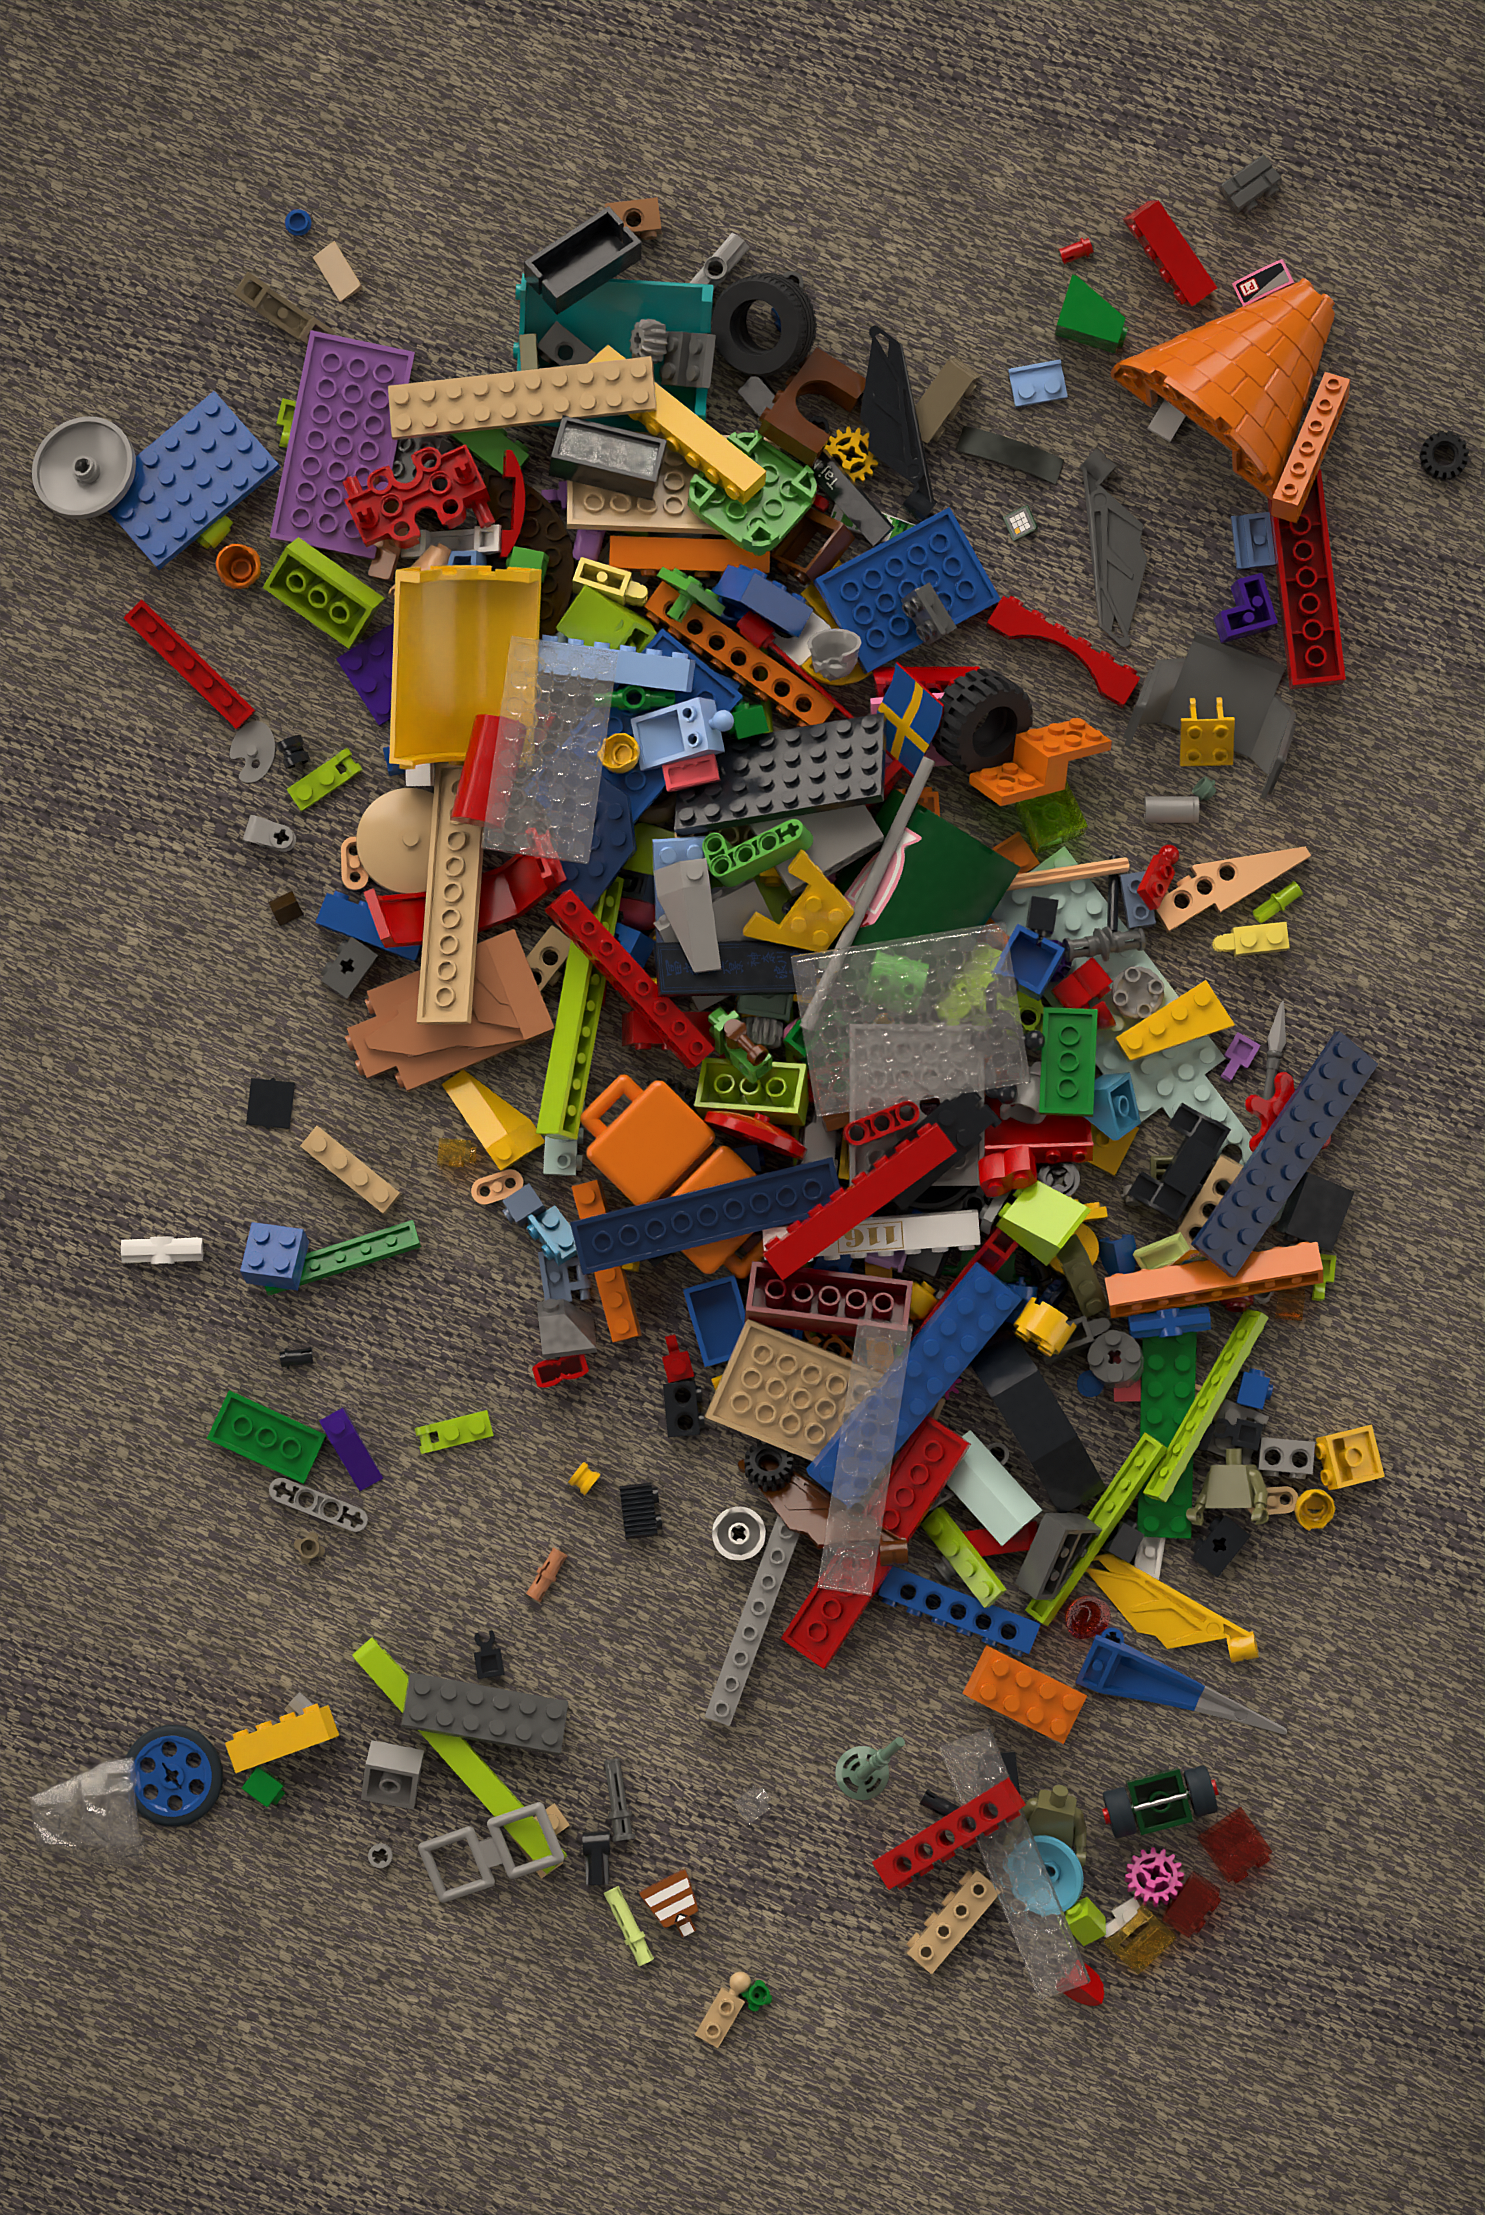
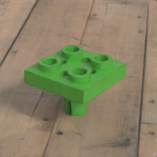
M662 567L657 575L680 594L667 612V615L679 623L682 622V619L693 603L718 616H721L726 608L718 602L720 597L707 588L705 590L701 587L703 585L701 582L690 575L687 576L676 568L670 571Z

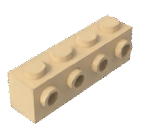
M977 1869L973 1873L968 1870L958 1882L962 1886L957 1892L950 1891L941 1902L944 1905L938 1914L932 1912L924 1922V1925L927 1926L920 1935L916 1932L906 1943L909 1947L906 1951L907 1954L931 1974H933L1002 1892L1001 1889Z

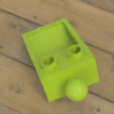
M584 585L556 626V629L566 637L584 640V646L594 647V641L610 643V649L620 650V645L636 647L637 653H641L657 634L650 620L587 585Z

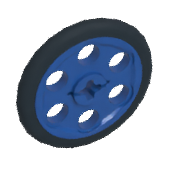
M164 1725L144 1733L133 1743L124 1761L122 1782L131 1806L142 1817L161 1826L180 1827L201 1819L213 1808L219 1798L223 1785V1768L215 1747L204 1735L182 1725ZM167 1741L175 1743L177 1747V1752L172 1757L163 1753V1745ZM191 1752H196L201 1757V1764L196 1768L191 1767L187 1762V1757ZM145 1757H150L155 1761V1769L150 1773L145 1772L141 1767V1762ZM168 1769L172 1772L178 1771L179 1775L176 1777L178 1783L174 1780L168 1781L166 1779L169 1775ZM199 1779L203 1782L204 1791L201 1794H194L190 1790L192 1780ZM148 1784H153L158 1789V1796L155 1799H148L144 1794V1788ZM172 1795H178L182 1799L183 1805L181 1809L173 1810L169 1807L168 1801Z

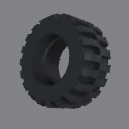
M977 669V671L973 670L965 673L964 677L959 676L954 680L952 686L945 688L942 698H938L944 704V713L941 724L932 740V745L935 747L936 752L969 775L984 768H993L1004 763H1010L1013 760L1016 734L1027 732L1033 724V718L1030 716L1033 714V709L1028 694L996 670ZM989 712L983 725L974 732L978 722Z

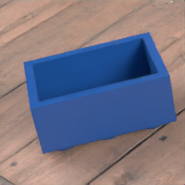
M741 564L738 568L728 565L714 593L745 613L750 610L754 614L758 613L776 631L799 638L813 611L811 607L805 604L806 599L796 593H788L786 586L774 580L772 582L767 580V575L755 568L751 570Z
M735 1275L683 1289L705 1368L729 1361L745 1324V1310Z

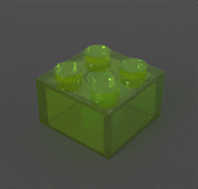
M1067 780L1065 790L1019 801L1014 806L1035 854L1084 835L1088 827Z

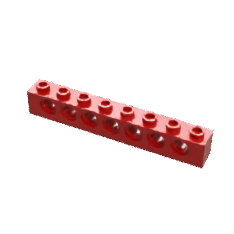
M571 889L563 892L544 910L688 1069L696 1067L715 1049L669 997H658L657 984Z

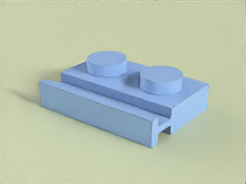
M1061 359L1008 369L1015 408L1066 399L1068 397Z

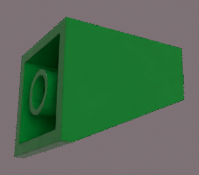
M1072 274L1054 335L1115 353L1117 347H1123L1129 327L1124 326L1126 318L1083 280Z

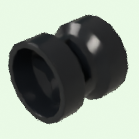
M295 735L277 743L279 752L284 755L283 763L286 769L294 768L298 762L305 764L310 761L308 752L303 749L304 741L301 735Z

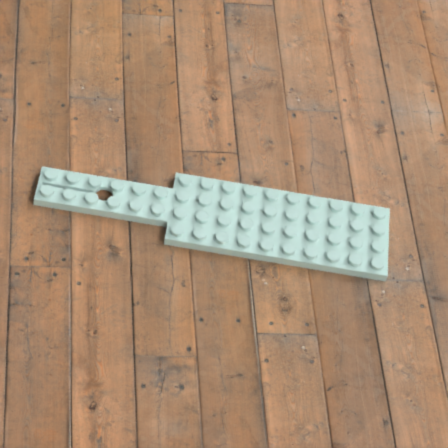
M1064 846L1030 872L1078 865V863ZM1087 878L1006 891L990 916L1010 937L1017 924L1026 926L1029 901L1032 896L1059 900L1054 932L1051 937L1047 936L1046 939L1058 940L1062 943L1064 938L1074 940L1084 938L1085 936H1093L1095 928L1102 930V928L1107 927L1108 903L1091 880ZM1118 917V931H1129ZM1132 949L1121 953L1113 952L1110 953L1109 961L1106 962L1103 961L1101 954L1094 956V959L1112 981L1115 980L1120 972L1133 966L1150 969L1158 975L1159 979L1164 983V997L1162 1005L1158 1010L1179 997L1144 950ZM1091 957L1074 958L1070 971L1063 979L1049 982L1043 996L1052 1008L1063 1007L1050 991ZM1111 991L1100 1000L1097 997L1088 1002L1091 1006L1089 1009L1104 1001L1116 1022V1026L1107 1030L1097 1029L1095 1064L1102 1074L1130 1072L1141 1122L1161 1107L1168 1117L1172 1119L1180 1103H1184L1231 1129L1214 1159H1218L1226 1145L1233 1144L1241 1149L1242 1158L1239 1163L1244 1166L1253 1153L1249 1148V1141L1252 1136L1205 1076L1207 1072L1226 1059L1211 1038L1206 1036L1127 1062L1114 1039L1144 1019L1135 1020L1125 1017L1120 1013L1112 1002ZM1225 1180L1219 1181V1184L1227 1192L1231 1184ZM1286 1202L1284 1203V1205L1282 1206L1274 1220L1271 1222L1269 1227L1280 1219Z

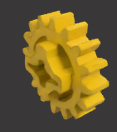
M850 426L846 428V433L844 434L838 429L836 430L837 437L830 436L828 441L831 445H826L825 449L832 457L840 460L842 468L854 482L858 478L863 483L865 482V474L873 475L870 467L878 466V462L873 460L876 456L868 451L869 433H866L864 436L860 435L861 428H857L855 433H851ZM850 439L849 443L843 446L838 445L840 442ZM860 442L867 449L868 455L862 453V451L860 450ZM850 450L855 451L854 456L857 458L847 461L845 454H848ZM857 466L863 467L857 472L850 473L851 469Z

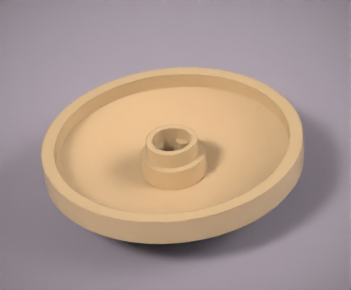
M401 788L387 792L371 803L360 820L356 834V850L359 861L369 877L388 891L397 894L426 892L433 793L417 788Z

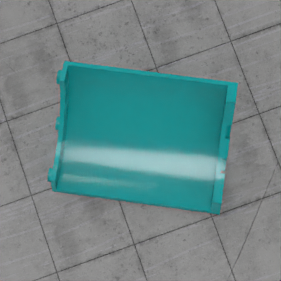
M522 273L521 284H516L515 300H520L519 335L537 334L539 343L557 321L596 354L609 345L625 359H631V342L629 341L632 337L631 331L634 330L636 322H640L641 319H654L661 322V324H665L666 332L711 334L714 285L611 279L556 315L542 299V294L538 295L525 280L524 273ZM514 342L513 358H518L517 371H521L519 342ZM563 346L559 350V358L564 361L571 359L573 349L569 346ZM663 354L662 362L653 364L654 382L706 422L708 388L661 385L662 378L659 371L664 364L665 354ZM539 356L540 369L560 367L556 362L552 361L549 364ZM628 414L582 419L628 431L648 432L645 425L638 420H633ZM561 422L534 424V426L560 427Z

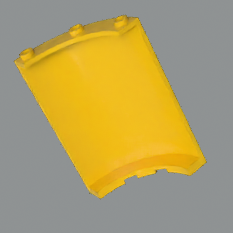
M440 565L430 566V570L421 571V567L396 570L389 763L399 764L400 769L408 770L415 769L416 765L435 762L463 765L474 719L478 714L500 716L526 726L528 730L518 768L524 767L525 763L534 761L542 569L507 567V569L491 571L492 566Z

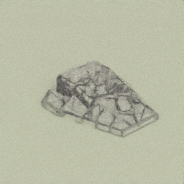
M134 1758L105 1761L91 1770L77 1774L74 1778L63 1783L60 1782L31 1796L30 1804L37 1851L118 1868L147 1865L144 1837L140 1836L134 1787L137 1785Z

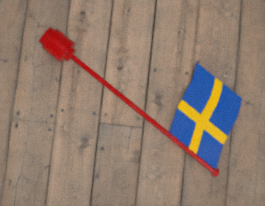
M750 610L740 619L736 625L740 629L739 633L757 649L761 647L767 649L770 646L848 719L855 718L774 643L776 637L773 634L776 629L758 613L754 614ZM896 662L892 682L877 710V714L884 713L887 718L886 754L892 760L898 761L903 766L902 769L911 778H914L923 756L925 757L941 724L944 704L903 666Z

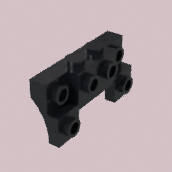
M1180 1103L1167 1126L1185 1138L1160 1181L1140 1171L1127 1193L1131 1198L1148 1208L1154 1209L1173 1222L1178 1221L1192 1195L1196 1197L1204 1185L1201 1180L1205 1173H1211L1217 1162L1214 1158L1231 1131L1230 1128L1219 1121L1194 1110L1184 1103Z

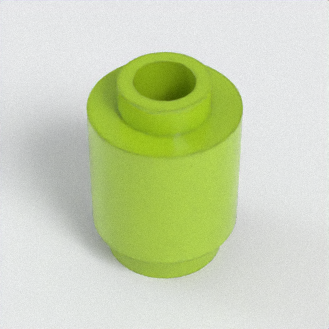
M224 515L204 531L196 541L205 549H208L210 546L215 549L231 531L230 527L233 522Z

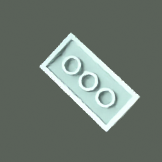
M970 1430L962 1438L971 1443V1446L946 1485L998 1543L1003 1546L1034 1519L1042 1509Z

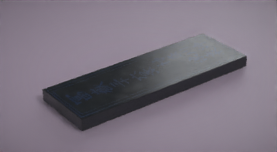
M719 941L721 970L694 973L680 942H660L654 944L658 997L814 994L817 988L814 954L811 950L770 941Z

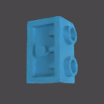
M555 1205L537 1217H534L532 1213L527 1216L529 1224L526 1227L527 1231L534 1240H540L543 1245L541 1249L548 1260L554 1259L556 1264L560 1266L577 1255L571 1226Z

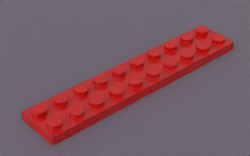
M928 1414L915 1429L861 1514L896 1536L906 1538L908 1543L966 1454L971 1443ZM879 1545L839 1547L781 1637L783 1641L823 1669H827L892 1568V1566L881 1567Z

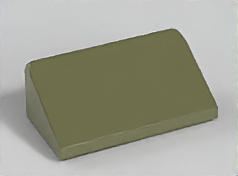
M537 334L519 335L521 371L540 369Z

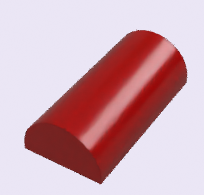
M478 714L475 716L450 817L451 821L503 831L528 730L526 726L517 721L495 715Z

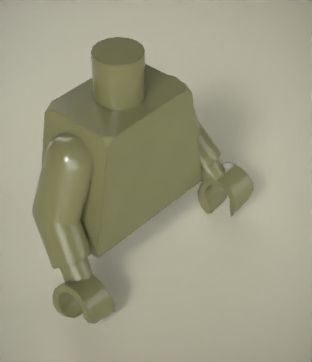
M1226 1449V1465L1211 1466L1201 1493L1195 1502V1508H1189L1186 1512V1517L1192 1524L1203 1525L1204 1516L1202 1513L1207 1508H1255L1251 1515V1522L1256 1521L1255 1525H1260L1269 1520L1266 1510L1268 1491L1256 1465H1242V1449Z
M1055 1785L1052 1791L1039 1790L1036 1797L1027 1800L1026 1805L1019 1810L1021 1815L1012 1821L1010 1833H1006L1003 1838L1004 1848L1014 1852L1017 1836L1022 1830V1836L1027 1838L1038 1835L1050 1836L1062 1841L1069 1848H1072L1074 1842L1076 1847L1074 1853L1081 1867L1084 1866L1087 1857V1851H1084L1087 1842V1827L1083 1811L1076 1808L1077 1799L1069 1796L1068 1789L1063 1785Z

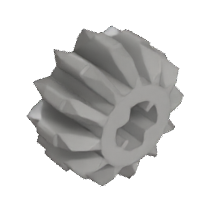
M641 319L640 322H636L634 330L631 331L632 337L629 341L631 342L630 352H632V358L651 356L653 364L662 362L663 354L667 353L666 346L669 344L667 342L668 332H666V326L654 319Z
M758 1016L746 1017L741 1020V1023L744 1022L746 1025L747 1036L755 1045L762 1044L765 1048L769 1049L781 1046L784 1031L781 1021Z

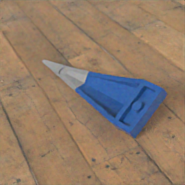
M1097 1634L1076 1678L1075 1683L1098 1693L1174 1706L1241 1722L1280 1734H1287L1286 1728L1124 1643L1119 1644Z

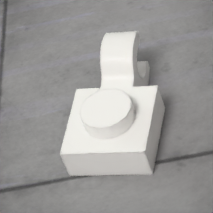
M1134 1897L1111 1911L1115 1918L1106 1923V1935L1104 1937L1111 1936L1120 1928H1122L1125 1934H1128L1149 1921L1137 1900H1134Z

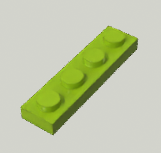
M943 1507L936 1508L921 1524L922 1528L983 1607H990L1007 1589Z

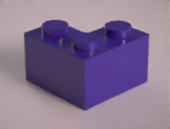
M1259 573L1237 579L1230 586L1236 607L1220 611L1213 618L1221 644L1270 631L1278 621L1263 574Z

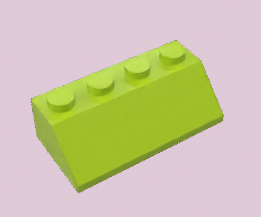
M705 1058L702 1061L694 1107L701 1119L705 1118L707 1111L734 1112L754 1117L755 1113H759L771 1118L769 1121L771 1124L805 1126L809 1103L807 1065L772 1062L773 1068L752 1084L727 1059Z

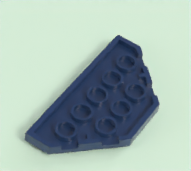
M573 752L544 755L555 848L566 876V880L560 884L561 894L571 889L592 912L606 889L610 888L621 873L620 870L627 860L631 859L637 851L631 799L626 793L619 790Z

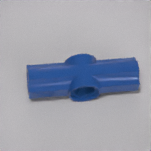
M1200 1307L1183 1310L1173 1308L1158 1310L1156 1313L1128 1316L1129 1335L1134 1339L1154 1336L1163 1338L1183 1335L1186 1332L1210 1330L1209 1308Z

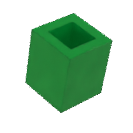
M260 1765L257 1766L241 1788L266 1807H269L271 1803L276 1806L285 1794L282 1790L285 1784Z

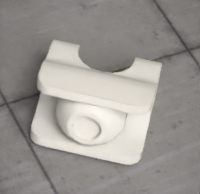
M812 612L799 638L792 637L788 639L774 633L773 635L776 637L774 643L797 665L801 666L811 657L807 644L809 638L815 633L831 629V627ZM769 646V648H770L772 651H774L782 660H784L775 650H773V649Z

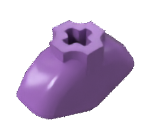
M577 529L572 552L573 558L580 561V558L583 557L598 562L606 530Z

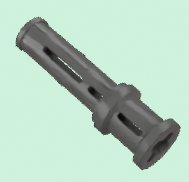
M620 1758L604 1760L611 1804V1812H609L608 1818L612 1820L614 1834L611 1838L612 1842L636 1838L631 1828L630 1816H632V1811L627 1809Z

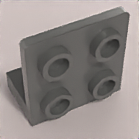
M930 582L914 589L901 599L904 613L908 618H912L917 626L916 632L922 641H926L928 645L957 628Z

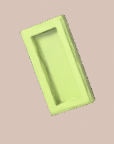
M1181 1232L1135 1250L1133 1256L1141 1270H1153L1171 1265L1187 1252L1190 1247Z

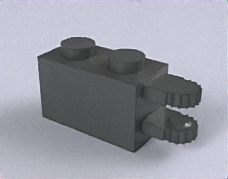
M1082 1316L1066 1322L1069 1326L1074 1322L1077 1327L1059 1354L1053 1353L1051 1357L1042 1354L1045 1364L1048 1365L1089 1350L1096 1338L1112 1330L1109 1319L1100 1317V1319L1097 1318L1087 1322L1086 1316Z

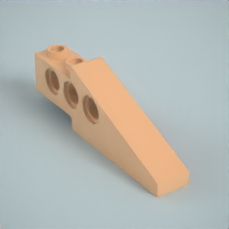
M1305 846L1193 865L1190 869L1195 877L1192 879L1188 875L1176 883L1178 888L1170 893L1167 890L1160 907L1154 909V912L1168 933L1212 905L1218 914L1302 863L1311 854ZM1224 867L1230 868L1233 871V879L1229 881L1223 880L1219 874L1220 869ZM1201 881L1207 882L1211 887V892L1207 895L1200 894L1197 890V884ZM1178 895L1185 896L1188 900V906L1184 909L1176 907L1174 898Z

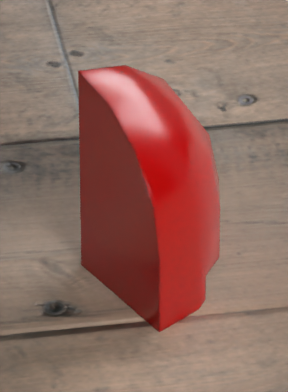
M1104 1001L1091 1008L1098 1009L1097 1029L1107 1030L1116 1026V1022Z
M1078 1958L1071 1965L1072 1968L1066 1978L1062 1977L1056 1988L1078 2003L1087 2006L1100 2005L1105 1995L1104 1985L1099 1975Z

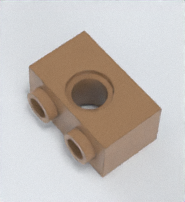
M658 197L605 204V208L609 206L624 222V227L628 226L637 237L641 236L642 240H652L657 238V234H662ZM631 216H637L641 219V223L636 227L629 226L626 221Z

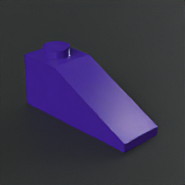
M341 1408L319 1420L359 1491L383 1479L345 1408Z

